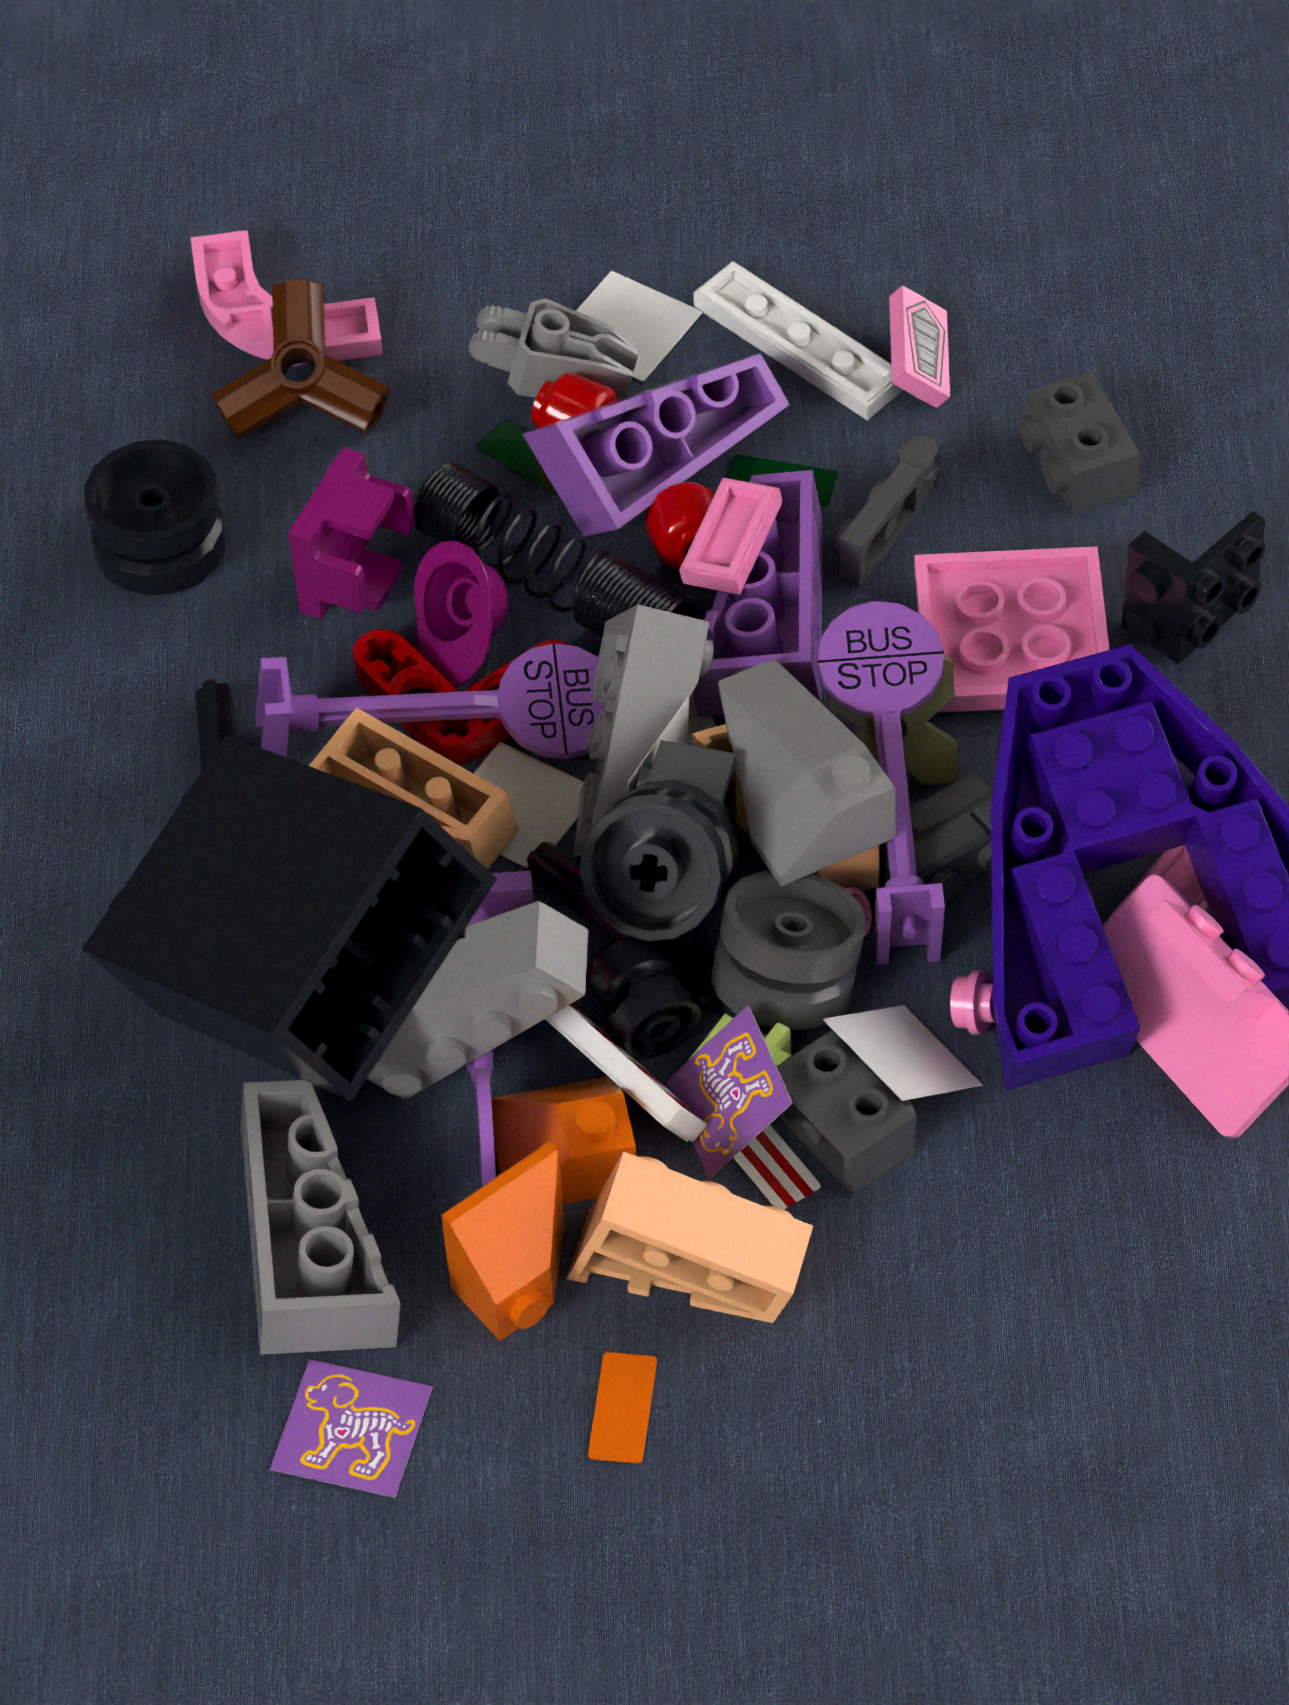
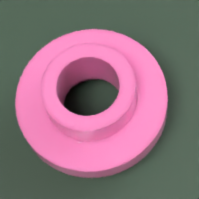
M975 969L971 971L969 976H957L952 985L950 1011L953 1024L956 1028H967L972 1035H985L990 1027V1023H996L993 983L986 970Z

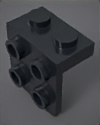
M1256 512L1249 513L1194 562H1191L1146 531L1141 533L1128 545L1122 627L1127 629L1137 641L1151 645L1177 664L1183 661L1197 647L1199 649L1207 647L1215 639L1221 626L1236 612L1238 614L1247 612L1260 594L1261 584L1258 582L1260 564L1266 549V543L1263 541L1265 518Z

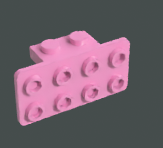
M1151 875L1140 884L1103 925L1104 932L1141 1027L1136 1041L1221 1135L1237 1138L1248 1129L1289 1085V1010L1262 983L1261 980L1265 974L1260 967L1240 950L1234 949L1233 951L1222 940L1220 935L1224 930L1211 915L1197 905L1192 907L1168 880L1158 875Z

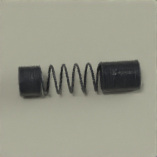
M450 462L436 469L421 487L413 508L415 526L417 530L438 542L459 541L471 547L479 556V551L488 546L506 525L512 510V497L510 493L504 492L500 494L496 485L474 474L469 469L460 466V464ZM507 498V509L502 521L494 533L484 543L479 545L489 534L498 517L501 499ZM529 506L521 510L510 522L500 544L498 563L488 564L483 562L492 568H499V573L505 582L511 584L523 582L529 596L537 599L548 596L549 603L554 611L560 613L573 611L577 624L601 638L603 637L606 621L637 604L692 618L696 617V607L693 599L669 587L667 584L654 578V576H650L619 556H610L609 550L599 551L586 563L574 589L572 606L565 608L558 606L553 600L552 594L561 589L572 578L585 555L586 541L584 536L581 535L570 539L560 550L549 574L547 592L538 593L532 591L528 585V579L536 575L548 563L560 542L562 530L558 521L548 523L535 536L524 560L523 577L514 579L507 576L503 570V565L511 561L524 548L535 529L537 513L534 507ZM527 512L532 513L531 524L519 546L503 560L504 549L514 526ZM556 527L555 540L542 562L533 571L528 573L529 562L539 540L549 528ZM581 541L580 553L575 564L568 574L553 587L554 576L566 551L573 543ZM602 555L606 556V558L601 559V560H600L596 565H594V566L591 568V570L589 571L590 567L593 565V563H594L600 556H602Z

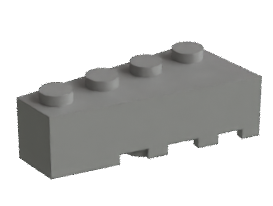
M540 901L466 926L465 938L456 941L366 1079L384 1088L388 1093L407 1100L585 996L588 929Z
M305 1080L244 1082L241 1133L260 1355L397 1347L401 1303L393 1284L389 1285L381 1265L382 1256L373 1234L368 1233L359 1211L358 1196L351 1179H347L338 1158V1147L312 1083Z

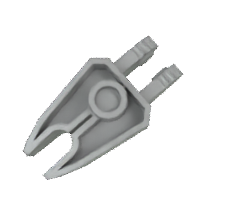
M546 298L531 302L528 313L506 307L502 309L499 305L494 306L493 304L489 307L486 305L485 309L481 308L476 321V327L479 330L477 334L473 333L468 346V352L471 353V357H474L476 361H481L482 364L488 363V366L509 371L508 384L517 395L536 398L540 388L546 381H555L564 373H575L610 386L618 400L626 398L639 351L613 326Z

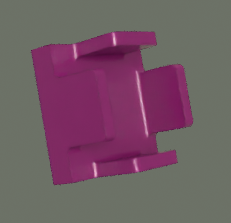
M342 447L288 532L299 610L301 613L319 619L323 618L331 604L358 613L362 612L364 607L371 610H379L403 573L401 560L368 550L366 547L373 538L378 526L404 535L411 533L415 526L412 491L406 486L370 475L367 472L364 453Z

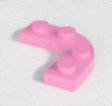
M248 230L191 237L198 296L207 320L219 335L235 347L251 355L266 360L270 359L274 352L273 299L268 292L260 287L253 272ZM375 297L325 304V345L327 356L337 361L383 355ZM297 363L291 367L300 366L308 363Z

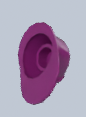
M459 541L440 542L429 549L417 569L414 592L417 610L418 651L453 687H458L470 680L483 665L490 647V641L505 621L508 610V592L501 576L494 568L484 564L471 547Z

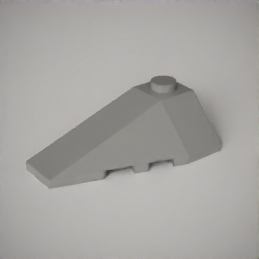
M639 604L605 622L592 692V701L603 703V710L599 713L594 728H591L586 743V753L590 754L591 760L597 761L595 773L589 772L581 789L573 858L581 859L587 836L606 812L627 793L628 780L689 696L690 698L698 684L699 677L704 678L708 673L713 656V642L706 640L710 622Z
M775 658L718 681V690L729 742L733 753H736L737 780L746 811L750 842L781 887L896 838V788L865 744Z

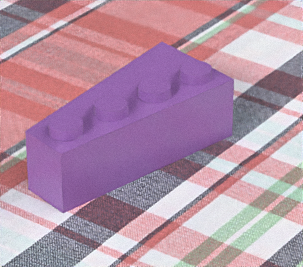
M760 353L706 369L523 433V436L582 536L585 537L619 529L654 504L658 493L671 485L683 483L790 404Z
M813 470L752 475L750 483L780 488L783 502L741 594L718 591L712 610H707L704 621L710 622L706 640L713 642V656L708 673L704 678L699 677L698 684L692 693L698 717L724 715L718 690V681L773 658L821 702L822 681L817 669L819 643L822 637V513Z

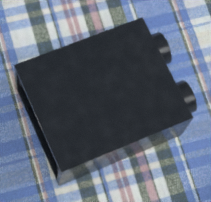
M226 735L194 784L186 791L179 806L123 889L115 896L108 911L82 950L160 1015L352 1101L497 878L422 808Z

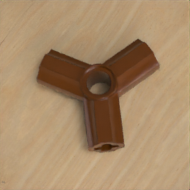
M307 279L285 280L283 283L272 285L274 352L267 361L210 394L223 420L239 441L296 406H309L367 436L370 430L375 428L385 410L391 393L390 388L326 355L324 285L322 283L311 282ZM297 363H308L315 367L313 374L307 380L301 382L291 381L285 375L288 369Z

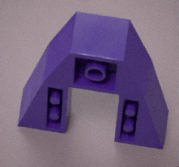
M1130 644L1009 677L991 802L993 994L1006 1091L1128 1056L1141 1030L1083 874L1185 845L1210 913L1224 930L1220 937L1233 951L1234 949L1240 950L1260 967L1265 974L1261 980L1262 983L1289 1009V806L1239 745Z

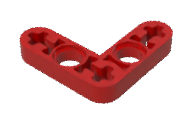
M386 629L372 630L363 634L353 647L356 677L372 696L403 695L417 688L428 689L433 693L458 692L411 644L395 631ZM550 640L539 643L532 648L552 643L564 645L570 644L564 641ZM375 657H378V658H379V659L373 660V661L371 662V659H373V658H375ZM391 658L393 663V671L395 673V676L393 678L391 669L383 662L390 660ZM512 661L463 692L499 689L500 680ZM498 718L400 723L422 745L457 765L475 760L494 748L499 742H503L511 737L504 728L502 721ZM452 730L454 732L445 736V732ZM467 732V735L461 738L458 736L459 734Z

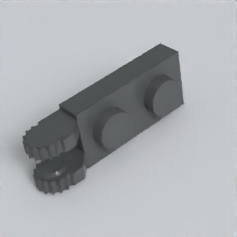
M917 434L916 437L906 440V445H902L897 451L898 466L886 480L880 479L875 483L868 496L866 505L856 518L849 517L842 524L835 540V550L839 552V579L860 588L919 513L922 506L933 494V489H937V485H939V470L934 465L940 459V444H937V439L934 440L932 436L928 437L925 434L923 436Z

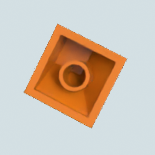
M609 1076L491 1098L494 1153L499 1175L551 1141L559 1151L563 1205L596 1199L622 1153L627 1152L636 1156V1145L623 1091Z
M551 1141L441 1215L450 1287L499 1341H502L517 1329H527L535 1325L543 1318L548 1308L554 1304L565 1216L559 1151Z

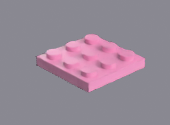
M1098 546L914 555L917 611L936 629L944 654L950 657L953 664L955 697L937 713L1004 710L1009 677L1110 650Z

